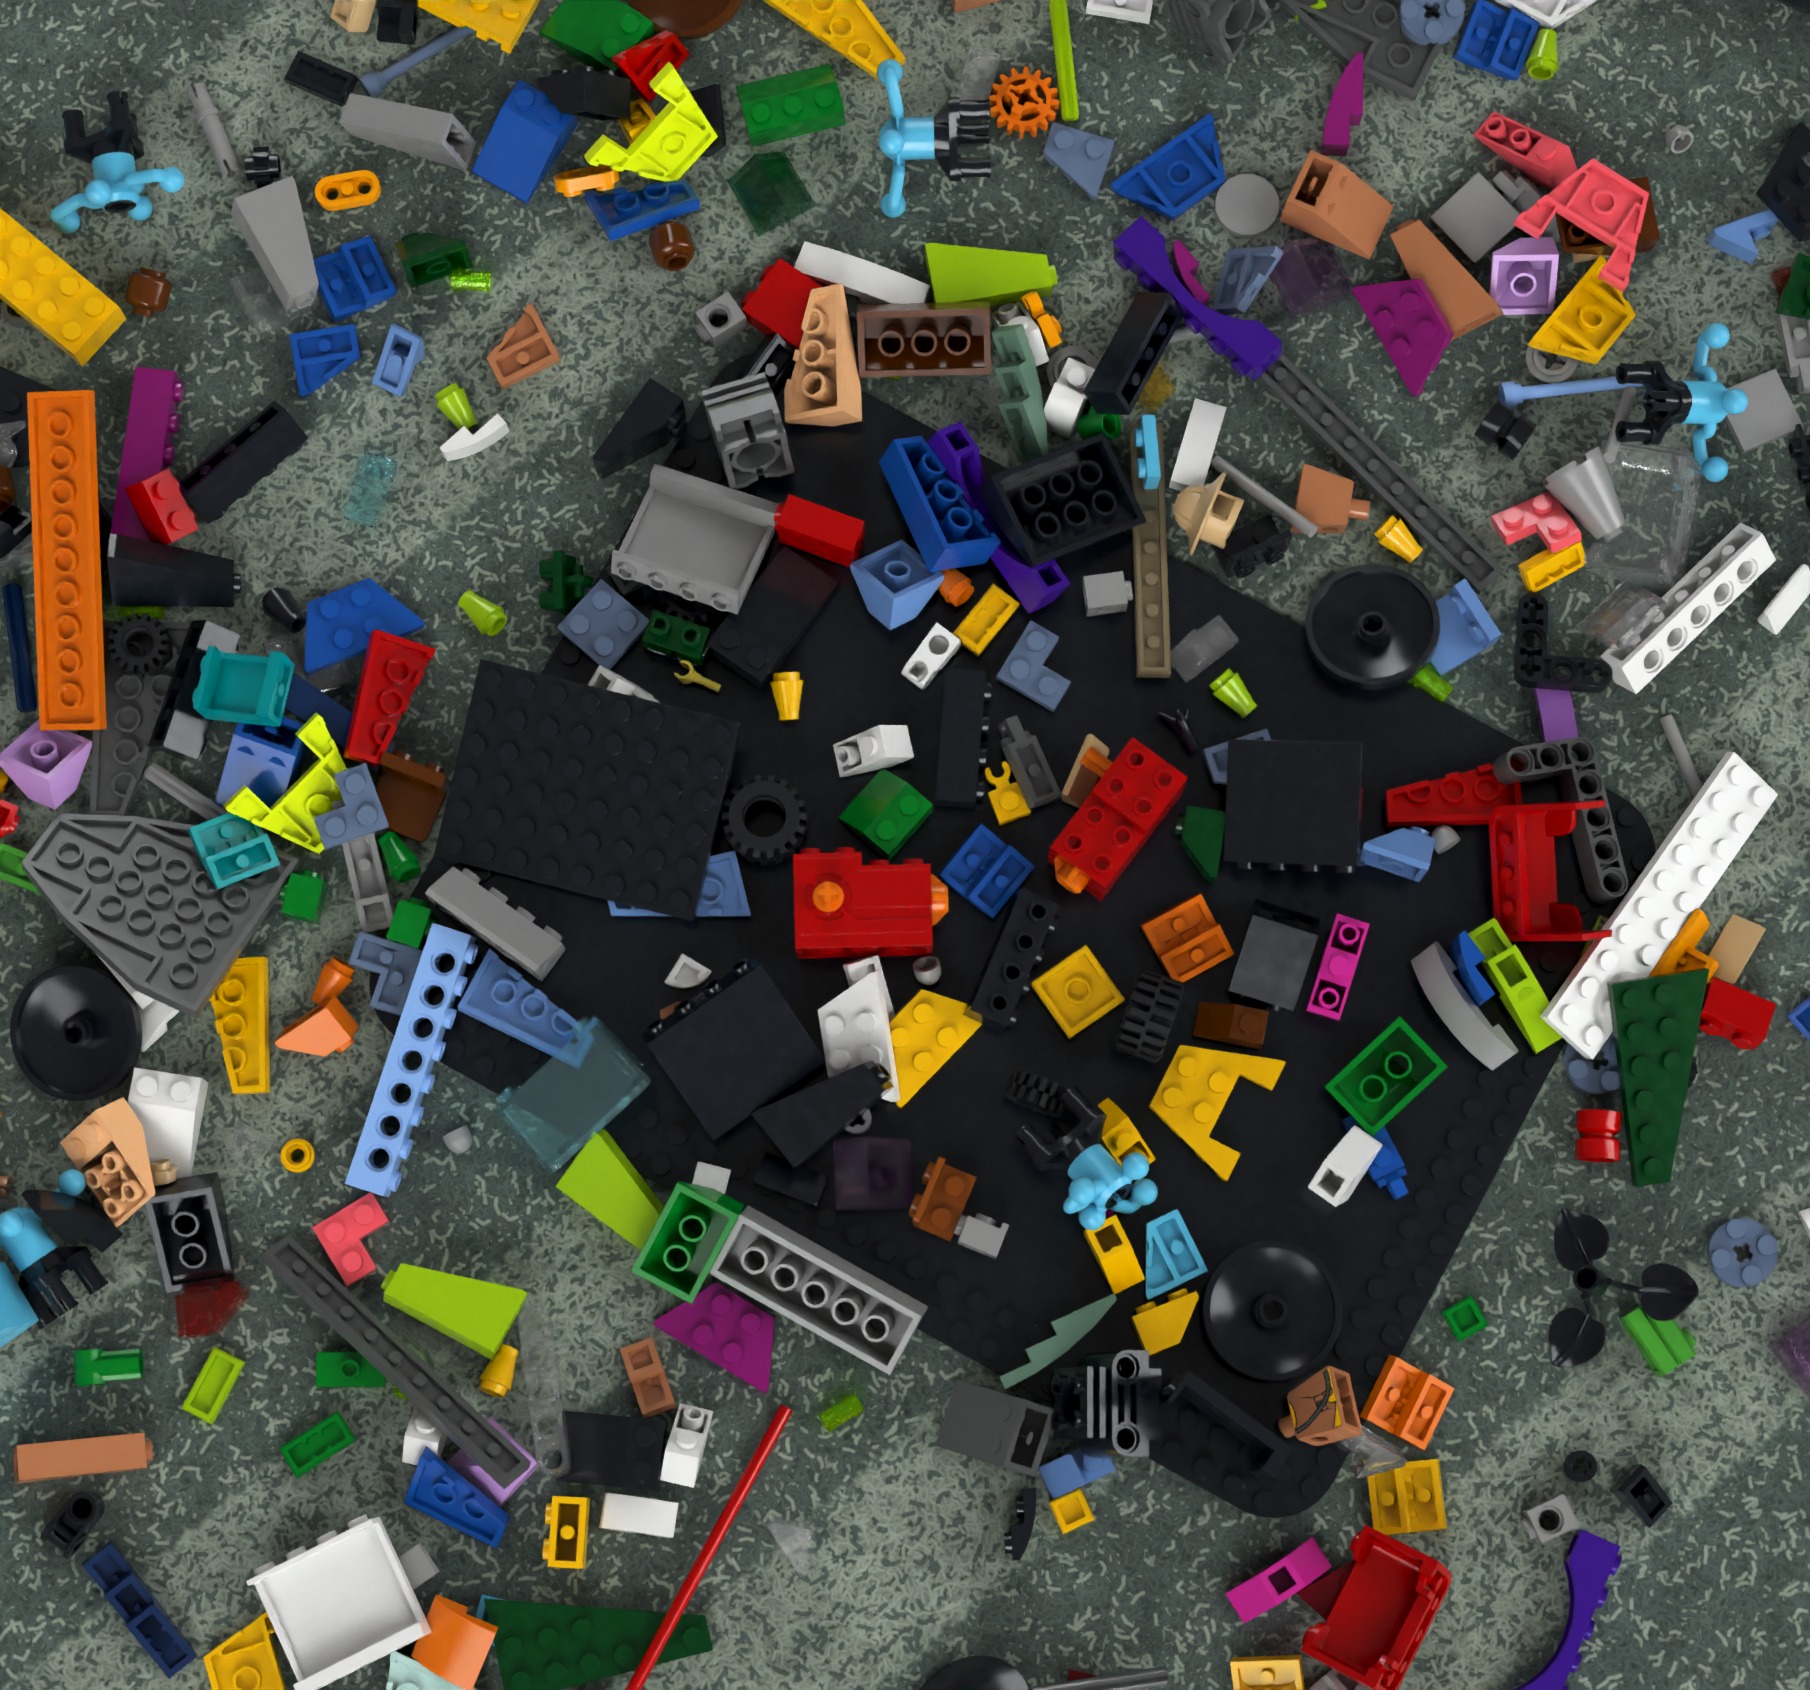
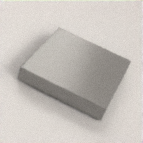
M1478 172L1443 204L1430 219L1476 265L1516 228L1513 223L1520 214Z
M1776 368L1727 388L1728 390L1732 388L1741 389L1748 397L1747 408L1742 413L1736 415L1728 413L1724 418L1741 454L1793 434L1796 424H1801L1802 428L1804 427Z

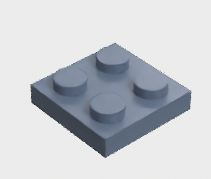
M600 579L556 628L594 663L610 670L643 635L649 619L605 581Z

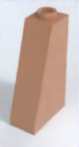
M1420 219L1415 222L1414 220L1405 221L1396 227V232L1390 234L1411 280L1422 279L1454 333L1451 341L1504 314L1497 302Z
M145 1432L16 1445L12 1449L15 1484L142 1470L147 1468V1461L153 1460L151 1440H145Z

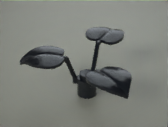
M1562 1208L1555 1226V1253L1563 1267L1574 1271L1573 1283L1578 1290L1582 1291L1580 1297L1584 1300L1586 1315L1577 1308H1568L1559 1312L1554 1317L1549 1329L1552 1365L1556 1367H1575L1587 1363L1600 1353L1605 1344L1606 1329L1602 1323L1592 1320L1594 1312L1590 1297L1601 1296L1606 1292L1608 1286L1635 1293H1643L1641 1297L1643 1311L1652 1319L1670 1321L1682 1315L1698 1297L1699 1288L1696 1282L1684 1270L1666 1263L1651 1265L1643 1271V1287L1608 1278L1603 1271L1594 1267L1592 1261L1602 1258L1608 1250L1610 1239L1607 1228L1602 1222L1592 1216Z

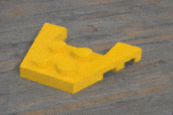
M1180 1045L1149 1108L1179 1138L1181 1137L1195 1151V1154L1216 1172V1175L1221 1180L1227 1182L1241 1153L1210 1138L1209 1135L1239 1076L1272 1091L1286 1062L1278 1059Z
M267 1612L203 1657L212 1690H286L271 1634L276 1632Z

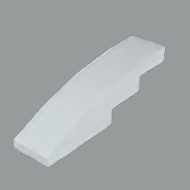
M805 241L794 266L795 269L810 279L825 283L827 286L842 284L846 294L858 296L862 302L871 305L926 303L932 289L930 285L897 271Z

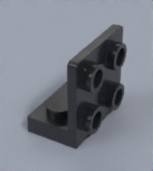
M1269 514L1232 531L1226 540L1224 549L1212 544L1210 546L1227 579L1235 575L1237 579H1242L1255 571L1254 567L1263 562H1266L1267 565H1272L1285 557L1284 553L1287 552L1293 535L1290 529L1279 533Z

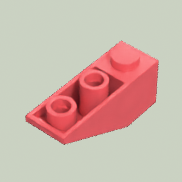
M1495 111L1489 115L1474 133V137L1529 179L1549 190L1557 188L1561 182L1578 170L1568 145Z

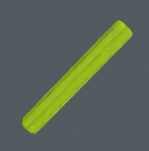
M1050 0L1049 9L1061 119L1064 122L1076 121L1079 118L1067 0Z

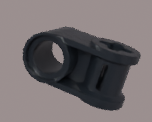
M83 1492L73 1495L61 1511L48 1523L40 1538L44 1542L49 1540L63 1551V1557L67 1560L70 1559L102 1517L105 1507L103 1499L94 1492ZM84 1498L89 1500L92 1505V1512L87 1518L83 1517L79 1512V1504Z

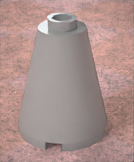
M1599 446L1541 481L1544 487L1596 540L1603 537L1608 542L1623 533L1620 526L1626 522L1607 464L1603 458V452Z

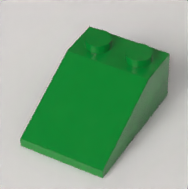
M563 0L539 34L585 65L594 67V71L612 70L617 72L618 77L625 78L611 59L615 55L655 36V30L651 20L618 0Z
M1399 1016L1338 1073L1325 1088L1366 1132L1373 1137L1449 1066Z

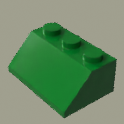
M830 64L735 86L751 147L845 125L844 107Z
M678 1181L631 1272L692 1304L744 1204L716 1189Z

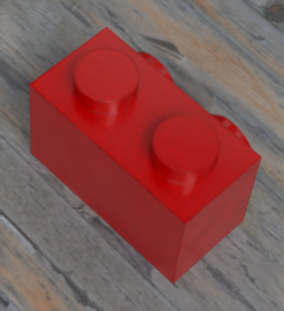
M169 468L149 475L124 488L151 542L167 545L198 530L194 512L186 504L180 492V484L171 474Z
M1713 977L1706 984L1699 1028L1708 1035H1718L1730 1040L1738 1048L1754 1050L1766 1038L1776 1004Z

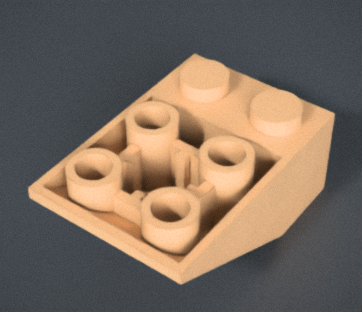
M124 1097L96 1109L60 1142L78 1171L84 1175L86 1184L90 1187L115 1227L120 1226L155 1195L143 1125Z

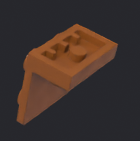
M939 1156L936 1164L931 1161L929 1162L922 1179V1184L927 1187L923 1196L916 1194L909 1210V1216L913 1217L912 1226L951 1242L977 1177L946 1165V1159Z

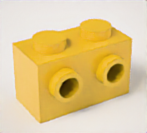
M552 1496V1503L546 1504L545 1524H550L549 1538H544L543 1559L548 1560L547 1567L586 1569L591 1498Z

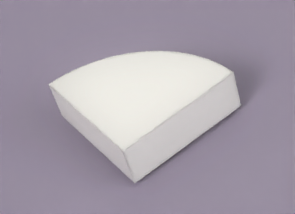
M682 953L665 980V984L680 989L691 988L705 981L712 972Z

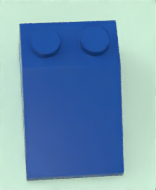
M519 79L501 107L472 169V173L528 204L578 126L577 117L561 114L546 94Z

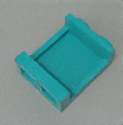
M209 645L206 655L201 660V676L198 687L195 688L192 697L193 708L205 719L280 727L295 664L283 652L270 651L269 657L225 653L216 646Z

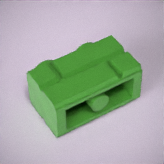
M1641 1304L1619 1318V1321L1656 1377L1666 1375L1697 1354L1693 1349V1346L1696 1345L1693 1336L1685 1327L1680 1329L1674 1319L1670 1321L1652 1319L1643 1311Z

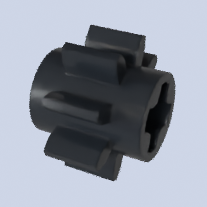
M269 146L253 147L252 156H245L247 180H255L257 188H262L272 184L274 179H280L281 162L279 154H271Z

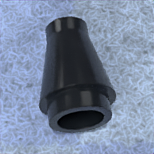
M276 587L264 595L262 606L264 613L268 617L286 627L291 633H297L305 627L306 619L302 616L290 591Z

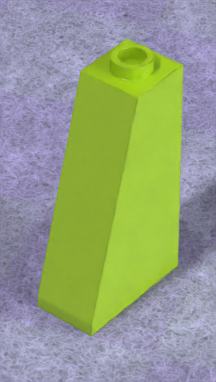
M938 243L925 244V259L934 303L991 301V306L1022 301L1020 297L1031 291L1033 293L1037 292L1040 298L1052 296L1053 285L1058 284L1055 265L1049 266L1047 255Z
M603 1128L594 1131L555 1186L640 1251H642L664 1209L662 1203L610 1134Z
M404 1263L400 1264L396 1272L390 1270L381 1285V1288L385 1290L384 1302L491 1360L494 1358L523 1307L528 1294L522 1289Z

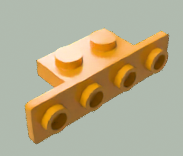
M1698 908L1694 910L1648 977L1707 968L1709 969L1708 983L1718 969L1719 964L1715 959L1694 949L1710 927V922L1702 910Z

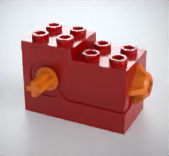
M1134 737L1130 739L1114 762L1110 761L1093 747L1086 751L1079 762L1101 779L1050 846L1047 862L1055 867L1057 881L1072 893H1081L1085 889L1099 901H1102L1182 795L1188 777Z
M852 847L835 848L834 853H821V849L804 848L800 850V854H793L795 951L797 959L863 958L873 954L879 957L932 956V926H935L949 911L948 887L934 874H931L930 864H923V859H905L901 865H889V860H871L869 865L862 866V852H855V848Z

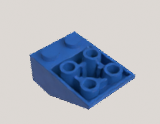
M282 717L280 727L237 723L215 803L223 807L245 785L270 808L296 782L309 747L295 733L304 724L286 717Z

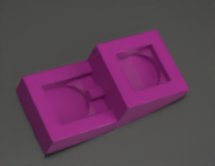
M1177 240L1173 243L1171 252L1175 275L1194 298L1208 306L1210 295L1194 278L1197 274L1199 263L1184 245Z

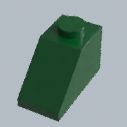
M1187 805L1184 815L1178 814L1175 834L1181 835L1180 846L1208 883H1215L1223 842L1226 812Z

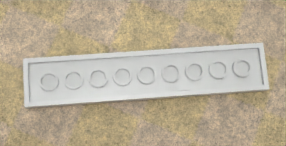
M1726 752L1601 929L1612 930V937L1594 939L1540 1016L1585 1059L1593 1060L1613 1032L1607 983L1649 976L1696 908L1699 909L1778 796L1735 752Z

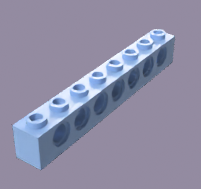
M432 923L345 1184L384 1197H389L391 1191H397L402 1178V1173L398 1172L402 1158H408L413 1145V1140L409 1139L413 1126L418 1127L421 1122L424 1107L420 1105L424 1093L429 1094L434 1083L435 1075L431 1074L434 1063L441 1060L445 1050L446 1042L442 1041L446 1028L451 1029L455 1021L457 1010L453 1009L456 997H461L466 988L467 977H464L467 964H473L477 955L478 945L474 944L476 937ZM445 955H452L455 960L453 969L447 973H442L439 968L440 959ZM435 987H441L444 992L442 1002L438 1005H431L428 1000L429 992ZM429 1019L433 1025L432 1033L428 1037L421 1038L417 1032V1027L422 1020ZM417 1051L422 1057V1063L418 1069L411 1071L407 1066L406 1060L409 1054ZM407 1084L411 1089V1096L408 1101L400 1103L396 1099V1090L400 1085ZM395 1116L400 1122V1129L395 1135L390 1136L385 1131V1122L390 1117ZM384 1149L389 1155V1162L380 1169L374 1163V1155L378 1150Z

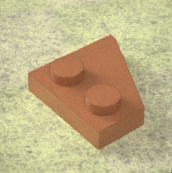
M532 303L526 306L522 317L514 327L511 326L501 344L495 346L487 357V361L502 390L561 361Z

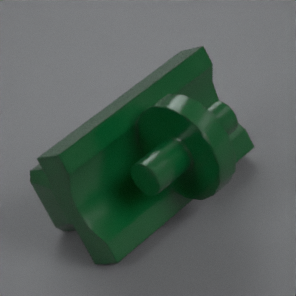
M563 550L553 551L552 558L539 562L541 578L546 581L553 580V590L541 591L539 594L540 608L546 611L559 612L567 616L575 608L576 599H583V589L593 586V578L583 575V565H576V558L565 555Z

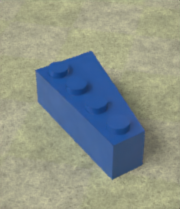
M922 436L893 439L880 459L879 464L928 571L935 572L985 564L1000 544V539L994 532L990 534L982 524L984 521L982 515L977 509L972 511L962 497L964 491L958 483L954 484L948 479L944 473L946 467Z

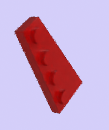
M377 629L370 632L343 757L366 763L373 767L379 764L383 752L386 751L397 729V724L402 714L405 713L410 703V698L416 686L419 685L424 675V670L436 649Z

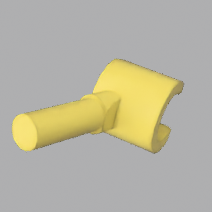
M679 661L683 667L690 669L689 673L685 676L674 672L682 684L695 682L719 692L720 684L697 673L689 661Z

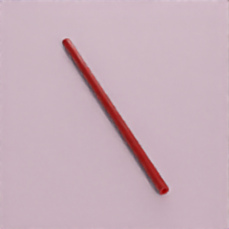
M784 1405L779 1406L625 1690L642 1689L792 1413V1410Z

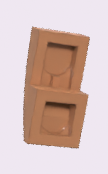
M650 1337L621 1348L620 1352L644 1419L676 1408L677 1406L653 1338Z

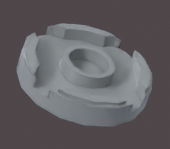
M1239 174L1229 178L1220 186L1214 202L1215 216L1219 225L1225 231L1227 230L1232 233L1233 236L1238 238H1256L1265 234L1275 223L1279 214V197L1274 186L1265 178L1255 174Z

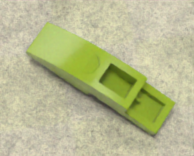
M1495 917L1468 933L1485 956L1481 964L1500 992L1499 998L1535 1054L1560 1040L1562 1037L1540 1017L1549 1005L1544 991L1516 944H1511Z

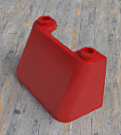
M1365 1525L1363 1530L1357 1532L1352 1539L1350 1550L1353 1551L1352 1557L1356 1563L1325 1624L1319 1622L1315 1626L1308 1627L1302 1639L1303 1647L1301 1651L1369 1690H1398L1448 1591L1452 1574L1438 1560Z

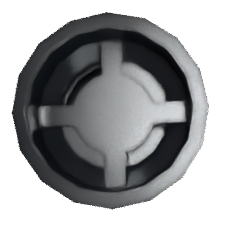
M1498 400L1474 435L1488 445L1496 443L1498 445L1497 451L1513 461L1537 425L1523 415L1515 417L1514 409Z

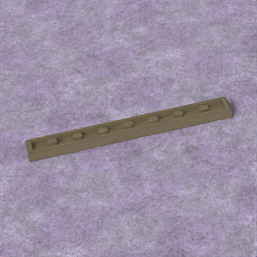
M1130 424V487L1146 519L1144 524L1132 528L1136 678H1170L1171 657L1163 424H1156L1161 472L1157 489H1144L1143 478L1137 477L1136 462L1137 458H1141L1140 447H1135L1134 427H1139V424Z

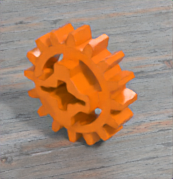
M1024 67L1023 74H1018L1017 70L1012 68L1011 77L1008 78L1004 74L1000 75L999 82L1001 85L993 83L991 92L994 95L989 96L990 105L993 106L990 109V116L998 117L996 120L997 128H1001L1004 125L1007 126V135L1010 136L1016 130L1020 139H1023L1026 131H1029L1032 137H1036L1037 128L1040 127L1046 132L1048 130L1047 120L1055 121L1056 113L1053 110H1058L1059 100L1054 98L1057 97L1058 90L1057 88H1049L1051 86L1050 77L1044 80L1040 79L1041 70L1038 69L1034 75L1029 74L1028 67ZM1038 90H1039V91L1041 92V94L1043 95V97H1044V99H1045V103H1043V99H1041V98L1038 97V95H1037V91H1038ZM1024 99L1029 100V102H1025L1024 105L1018 104V102L1022 103ZM1002 102L1005 103V106L1010 107V115L1004 110Z

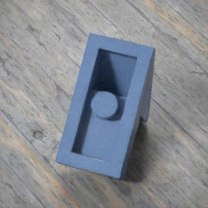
M1768 209L1714 228L1707 241L1710 246L1752 264L1758 255L1753 240H1760L1772 233L1771 230L1779 219Z
M392 324L372 383L399 397L403 396L407 391L415 365L425 358L423 338Z
M1080 1448L1039 1467V1471L1052 1499H1056L1116 1470L1111 1458L1088 1457Z

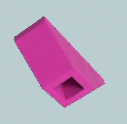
M1336 914L1312 984L1306 1011L1340 1021L1370 925L1369 923Z
M1311 1537L1226 1592L1225 1595L1245 1624L1294 1595L1332 1566L1314 1538Z

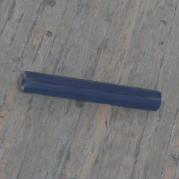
M11 583L2 587L17 709L22 713L35 711L37 704L22 588L17 583Z

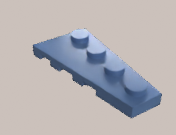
M735 850L710 856L696 917H751ZM607 900L611 916H669Z
M490 948L458 1005V1011L578 1069L581 1068L595 1041V1036L563 1009H559L538 988L535 989L524 980L520 973L506 965Z

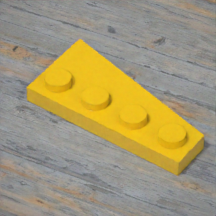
M264 956L237 958L209 999V1002H212L216 1017L214 1022L217 1033L221 1037L224 1049L222 1053L233 1094L270 1093L268 958Z

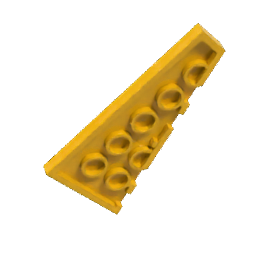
M540 0L417 1L418 7L458 28L467 26L477 31L476 37L485 42L490 38L501 44V50L510 54Z
M763 0L877 80H879L877 76L878 66L884 60H896L901 66L906 63L904 55L862 0Z

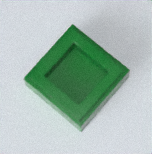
M1472 1295L1440 1312L1457 1342L1464 1340L1489 1325Z

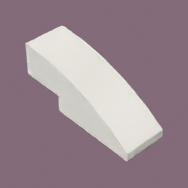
M1195 398L1169 488L1182 491L1193 485L1204 486L1227 407Z

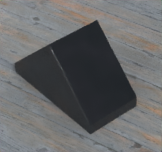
M1642 1464L1632 1465L1609 1490L1648 1528L1673 1504L1647 1468Z

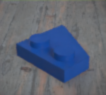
M355 324L289 334L301 398L309 396L361 359Z

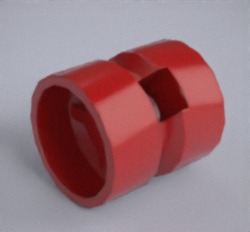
M1599 1109L1577 1110L1576 1127L1577 1131L1583 1135L1575 1140V1159L1588 1162H1619L1621 1142L1614 1138V1135L1618 1134L1619 1129H1621V1113Z

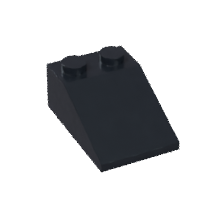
M649 378L592 457L597 475L604 479L668 445L673 437L678 439L687 426L683 399Z
M218 1172L179 1178L168 1184L154 1186L155 1195L145 1203L166 1292L170 1293L234 1282L235 1275L226 1206Z
M565 1411L556 1480L660 1492V1477L664 1460L668 1422Z

